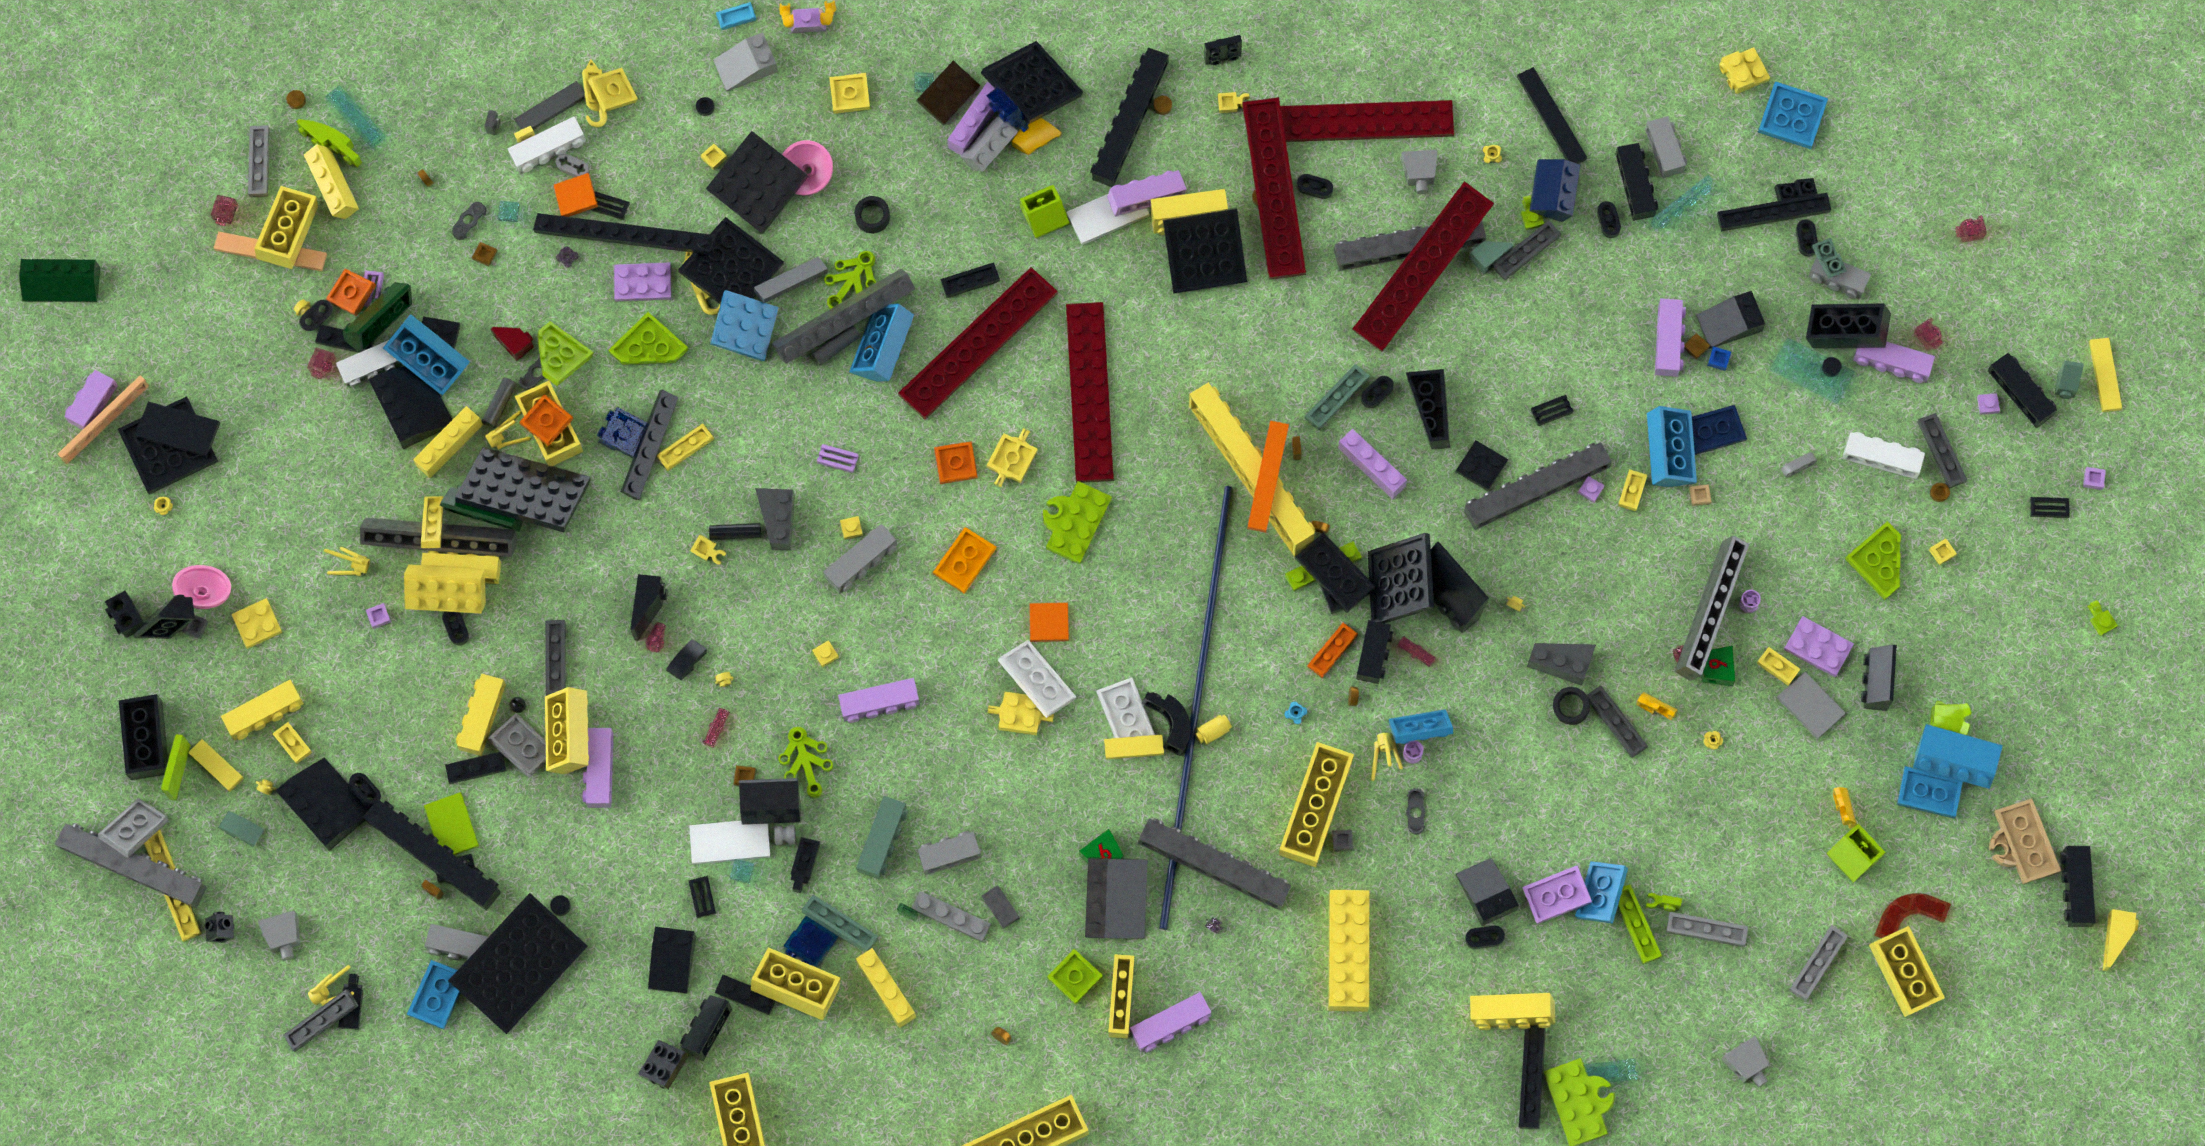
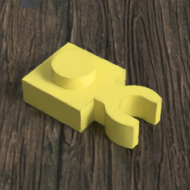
M1236 92L1218 93L1219 113L1238 112V107L1243 108L1242 102L1245 99H1249V94L1244 93L1237 97Z
M701 534L690 550L706 561L709 557H712L713 562L719 565L722 562L717 559V555L722 554L726 556L727 554L724 550L714 549L717 544Z

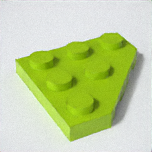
M647 312L608 351L622 365L676 363L689 349L654 316Z
M551 321L538 330L537 338L542 376L556 386L561 384L593 357V351Z
M1888 521L1845 557V560L1884 600L1900 587L1901 534Z

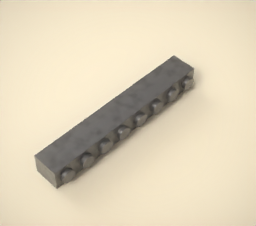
M1482 221L1461 248L1476 244L1480 245L1486 241ZM1431 225L1423 228L1417 226L1407 231L1396 230L1386 235L1380 233L1370 238L1359 237L1349 242L1347 240L1340 241L1334 247L1338 270L1343 271L1406 259Z
M899 269L779 338L772 344L780 359L787 364L915 290V287L908 273L903 269Z
M1601 442L1589 444L1581 452L1574 451L1566 459H1557L1551 463V466L1546 468L1540 467L1529 476L1527 474L1523 475L1512 484L1508 482L1495 492L1493 490L1488 491L1483 495L1484 497L1478 500L1476 498L1469 500L1466 503L1467 505H1465L1464 512L1473 529L1477 530L1580 482L1588 476L1590 477L1610 468L1612 461Z
M365 518L360 526V545L512 557L516 549V530L442 524L441 548H421L422 522Z
M1734 535L1721 543L1674 671L1689 681L1701 676L1704 671L1749 547L1748 543Z
M1156 818L1153 820L1148 819L1139 837L1138 844L1273 908L1281 909L1291 888L1287 880L1281 877L1270 876L1271 873L1264 869L1258 870L1253 868V865L1247 861L1242 860L1241 862L1236 860L1234 855L1228 852L1222 853L1217 851V848L1211 844L1205 845L1200 843L1198 838L1192 835L1186 836L1181 834L1182 831L1178 828H1169Z
M65 823L55 842V845L60 849L197 908L207 889L202 884V879L193 875L189 878L185 876L186 872L175 868L173 871L168 868V864L158 860L155 863L151 861L152 858L144 853H141L140 856L133 853L127 858L100 840L98 833L91 830L87 833L78 824L73 823L71 826Z

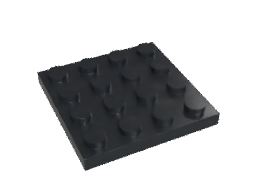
M1037 41L986 66L981 71L985 79L1027 125L1074 101L1083 94V91Z
M751 131L710 182L706 190L763 234L809 176Z
M1237 207L1162 219L1173 294L1247 282Z
M725 217L710 233L716 237L712 255L692 253L678 269V272L721 305L725 290L753 299L757 295L754 292V287L770 280L784 265V261Z
M187 396L167 405L170 408L196 414ZM141 418L118 428L149 495L219 462L212 447L208 457L136 438L135 434Z
M1422 533L1368 551L1369 580L1376 587L1370 593L1371 621L1388 623L1434 608L1430 534Z

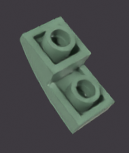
M1831 238L1812 245L1828 278L1847 272Z
M230 811L227 812L218 827L233 838L237 837L252 847L264 831L260 826Z

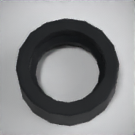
M865 197L855 207L856 224L864 232L879 233L888 226L890 221L889 207L885 200L880 197ZM872 205L880 207L883 211L882 220L874 224L864 222L861 216L863 209Z
M1566 687L1557 692L1554 697L1553 710L1561 722L1575 725L1587 718L1590 713V702L1588 696L1581 689ZM1567 695H1576L1582 700L1583 709L1575 717H1567L1561 712L1560 703Z

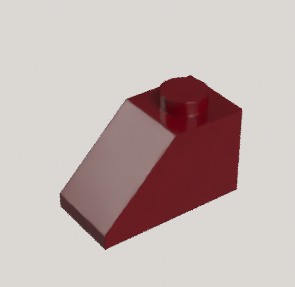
M492 327L490 329L493 336L516 361L534 348L533 338L527 331L524 333L520 328Z

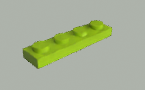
M1354 541L1339 547L1352 563L1362 559ZM1302 566L1285 573V577L1293 591L1316 581Z
M1626 885L1622 889L1618 909L1642 964H1646L1661 958L1662 954L1631 885Z

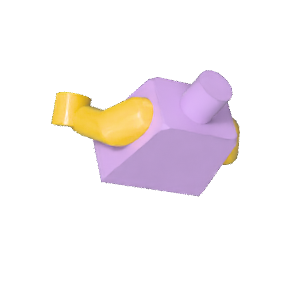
M835 0L831 3L824 2L825 12L820 8L795 9L791 13L790 3L786 6L780 3V15H782L783 25L791 28L792 33L826 31V26L832 23L833 15L836 11Z

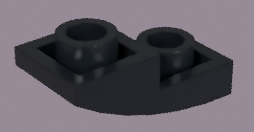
M1814 178L1797 179L1794 183L1777 184L1774 187L1778 201L1818 194Z
M693 639L690 640L674 657L666 671L679 680H683L694 670V664L707 654V649Z

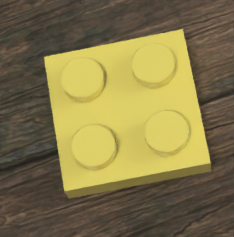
M622 68L590 77L588 80L603 112L636 103L638 100Z
M866 73L829 77L834 114L870 110Z
M267 598L231 614L247 649L283 633Z

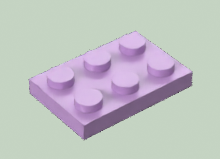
M670 262L614 265L615 302L671 299Z
M1802 616L1784 650L1836 677L1854 643Z
M1578 866L1522 887L1537 925L1592 903Z

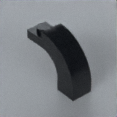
M1147 692L1141 704L1161 713L1169 724V735L1163 748L1181 756L1190 737V720L1185 708L1170 694L1164 700L1157 693Z

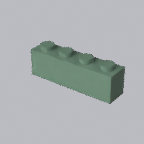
M883 796L858 861L857 872L876 879H880L881 874L885 875L888 864H886L887 858L892 857L895 846H893L894 840L899 839L902 828H899L900 824L908 816L909 810H906V803Z

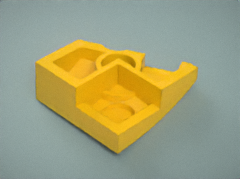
M1042 118L1029 125L1024 122L1012 140V147L1030 155L1037 148L1045 146L1056 137H1060L1062 132Z
M1645 692L1641 694L1636 703L1637 706L1649 713L1654 714L1656 711L1669 720H1672L1678 712L1676 708Z
M1844 787L1834 788L1833 797L1836 809L1840 811L1843 825H1848L1849 828H1854L1857 823L1848 789Z

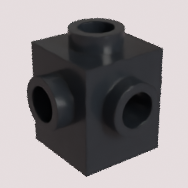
M214 912L212 916L205 918L206 941L224 943L233 939L235 927L233 915H225V912Z

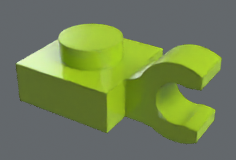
M1524 196L1522 203L1525 211H1521V217L1525 229L1530 230L1541 227L1544 224L1542 215L1530 212L1531 196Z
M2098 600L2091 602L2087 606L2094 616L2090 619V622L2100 636L2118 627L2108 610L2102 611Z
M1648 893L1647 897L1652 898L1654 903H1646V908L1654 909L1659 905V907H1664L1665 911L1675 912V910L1680 909L1682 898Z

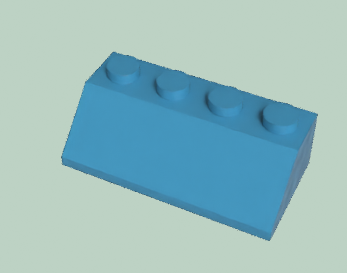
M889 304L873 313L869 318L849 372L876 382L889 381L895 364L899 359V354L912 324L914 314L900 304Z
M411 314L383 347L384 350L442 396L470 363L469 360Z
M1658 406L1647 413L1652 485L1673 487L1697 483L1691 411Z
M1926 724L1915 752L1913 768L1990 789L2003 745Z

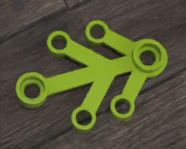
M862 251L858 254L857 258L837 260L835 262V269L838 272L844 271L846 267H857L851 272L836 275L828 274L824 277L827 286H833L837 282L846 281L837 295L828 297L827 306L829 309L833 308L831 305L833 302H837L838 305L842 303V300L853 285L856 294L863 291L860 279L863 270H865L867 278L866 288L870 287L868 286L869 282L877 283L872 272V267L875 264V256L872 252ZM868 258L870 261L868 263H864L863 259ZM839 263L844 265L842 268L837 267ZM828 278L833 279L831 283H828L826 280Z
M794 727L788 733L790 743L785 752L779 755L778 760L782 766L789 765L790 757L797 747L799 754L790 771L784 774V779L790 774L794 776L793 778H796L800 767L803 765L809 784L807 786V794L809 797L816 799L822 795L823 790L822 786L815 780L810 762L821 767L825 772H830L833 769V763L830 759L823 760L806 751L805 745L816 749L819 754H825L828 747L824 741L817 742L807 737V732L804 728ZM800 733L801 737L796 739L794 735ZM824 745L825 749L821 751L818 747ZM787 757L788 760L786 762H782L781 758ZM830 763L831 766L829 768H825L824 764ZM816 786L818 790L816 792H812L811 788Z

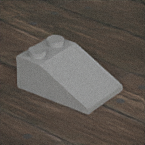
M763 32L744 39L713 60L726 91L778 72L776 61Z

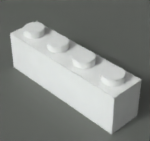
M572 117L507 149L520 174L531 171L538 164H546L551 158L565 154L571 148L581 147L586 142V139L575 117Z
M388 341L336 363L346 386L349 384L351 387L361 383L360 379L365 377L370 379L378 375V372L385 369V371L396 368L395 364L400 362L383 349Z
M1850 432L1842 459L1917 479L1925 453L1920 452L1917 448L1902 447L1899 443L1884 442L1878 437L1870 438L1860 432Z

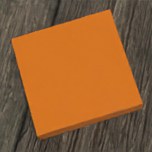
M589 173L554 184L561 216L570 217L598 207Z
M344 269L325 300L357 316L375 289L376 284L354 272Z
M544 394L519 423L549 447L574 418Z
M972 441L934 447L940 484L978 478Z
M1068 602L1030 603V642L1069 641Z

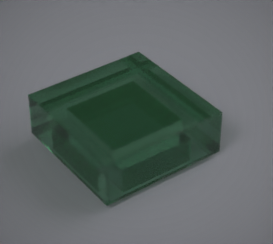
M903 903L899 904L897 908L898 914L915 922L918 918L917 910Z

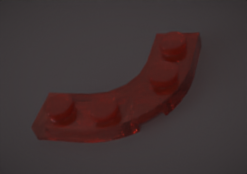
M1921 893L1901 896L1890 903L1885 909L1874 936L1882 939L1897 932L1903 919L1914 914L1925 915L1944 923L1951 904Z

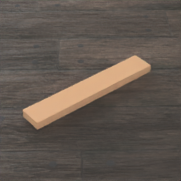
M218 231L214 250L257 259L254 248L258 239ZM301 248L294 266L323 271L327 253Z
M140 375L58 453L61 460L68 464L149 387L146 380Z

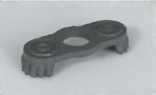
M474 202L460 215L459 220L452 229L454 238L457 240L467 238L466 234L469 230L477 225L482 215H486V207L481 202ZM465 216H473L474 221L471 224H465L463 221Z
M540 353L538 360L529 367L523 378L520 377L519 384L525 390L534 388L539 381L545 378L542 375L539 377L532 375L534 368H541Z
M1413 788L1407 794L1408 808L1406 815L1409 831L1417 835L1422 833L1425 828V795L1421 789ZM1414 807L1421 810V816L1418 818H1414L1410 814V810Z

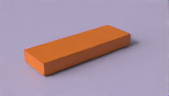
M1343 622L1307 667L1323 678L1355 640L1358 633Z

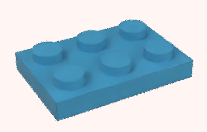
M1446 709L1389 719V726L1396 743L1406 744L1414 740H1427L1432 737H1446L1447 735L1454 734Z
M1905 766L1897 805L1955 819L1963 781Z
M1590 861L1585 885L1592 903L1578 908L1575 917L1583 920L1613 924L1628 868L1624 865Z
M431 960L407 1015L444 1030L460 996V992L448 982L457 970Z

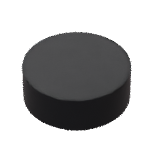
M702 97L696 102V110L700 115L708 116L713 113L715 106L712 99Z
M1835 357L1825 359L1822 364V372L1828 377L1837 376L1842 368L1841 362Z
M558 895L551 900L550 907L555 915L563 916L570 911L571 904L567 897Z

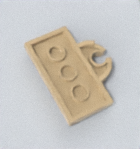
M2032 799L1994 811L2000 830L1996 831L1991 838L1989 851L1993 850L1996 846H2001L2005 850L2004 855L1996 854L1992 857L1995 862L2005 867H2016L2023 885L2061 872Z

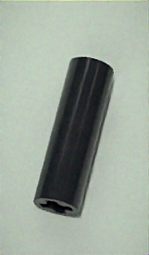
M760 523L709 525L710 540L761 538Z

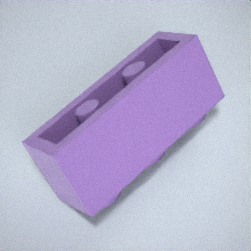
M94 370L87 377L83 389L77 392L73 404L66 409L64 416L66 420L83 430L101 413L118 387L115 380Z

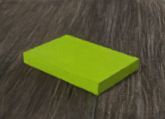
M176 734L174 737L161 790L170 800L175 801L177 800L189 755L188 752L191 747L185 737Z
M461 792L424 805L433 835L439 840V845L442 847L447 845L454 851L453 855L479 847Z

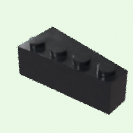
M1444 369L1406 372L1407 380L1431 449L1450 448Z

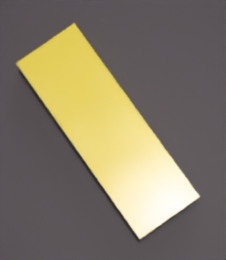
M701 424L656 456L665 469L669 471L713 441L714 437L705 425Z
M1162 735L1104 739L1106 760L1164 755Z
M203 739L188 752L229 792L244 779Z

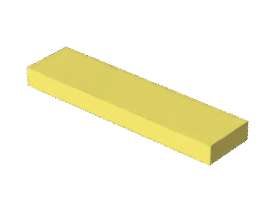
M2109 338L2091 339L2089 344L2102 412L2122 410L2110 340Z
M444 496L424 497L421 548H441L444 508L440 506V503Z

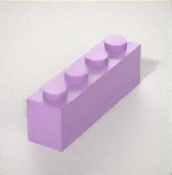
M989 82L985 84L947 139L948 148L961 156L977 139L1004 100Z
M1179 170L1174 172L1167 171L1162 175H1152L1144 180H1133L1126 185H1115L1109 190L1107 198L1114 215L1119 216L1151 207V199L1184 195L1187 189Z
M1660 298L1658 304L1655 375L1678 377L1679 371L1683 370V360L1680 359V353L1684 352V342H1681V336H1684L1685 324H1682V318H1685L1686 307H1683V300Z
M1886 342V348H1856L1853 361H1856L1860 366L1869 365L1875 367L1880 372L1889 371L1897 377L1906 376L1912 378L1914 382L1922 383L1927 382L1930 376L1935 356Z
M1353 429L1339 441L1338 449L1391 499H1394L1406 487L1407 479Z
M914 678L838 695L844 722L848 721V723L857 722L862 717H867L868 719L875 718L878 714L884 712L886 714H893L902 708L911 710L916 708V705H920Z
M588 728L589 761L587 772H583V782L586 783V791H583V802H586L588 808H611L612 728Z
M1201 992L1130 1027V1033L1140 1052L1146 1051L1147 1053L1157 1047L1156 1044L1162 1041L1164 1044L1174 1039V1035L1180 1032L1183 1035L1191 1031L1192 1026L1196 1024L1200 1026L1210 1020L1211 1011Z

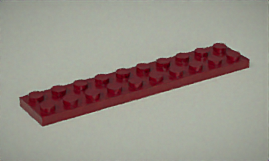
M1279 97L1242 102L1269 280L1306 275Z
M1452 100L1280 106L1286 142L1454 136Z
M1464 181L1352 330L1382 352L1494 203Z
M1030 267L898 392V395L926 420L1058 294V291Z
M1103 302L1066 304L1076 483L1077 481L1081 483L1114 481Z

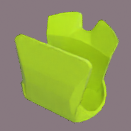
M1937 700L1931 709L1930 725L1967 735L1970 724L1965 722V717L1972 714L1971 708L1968 703L1945 704Z

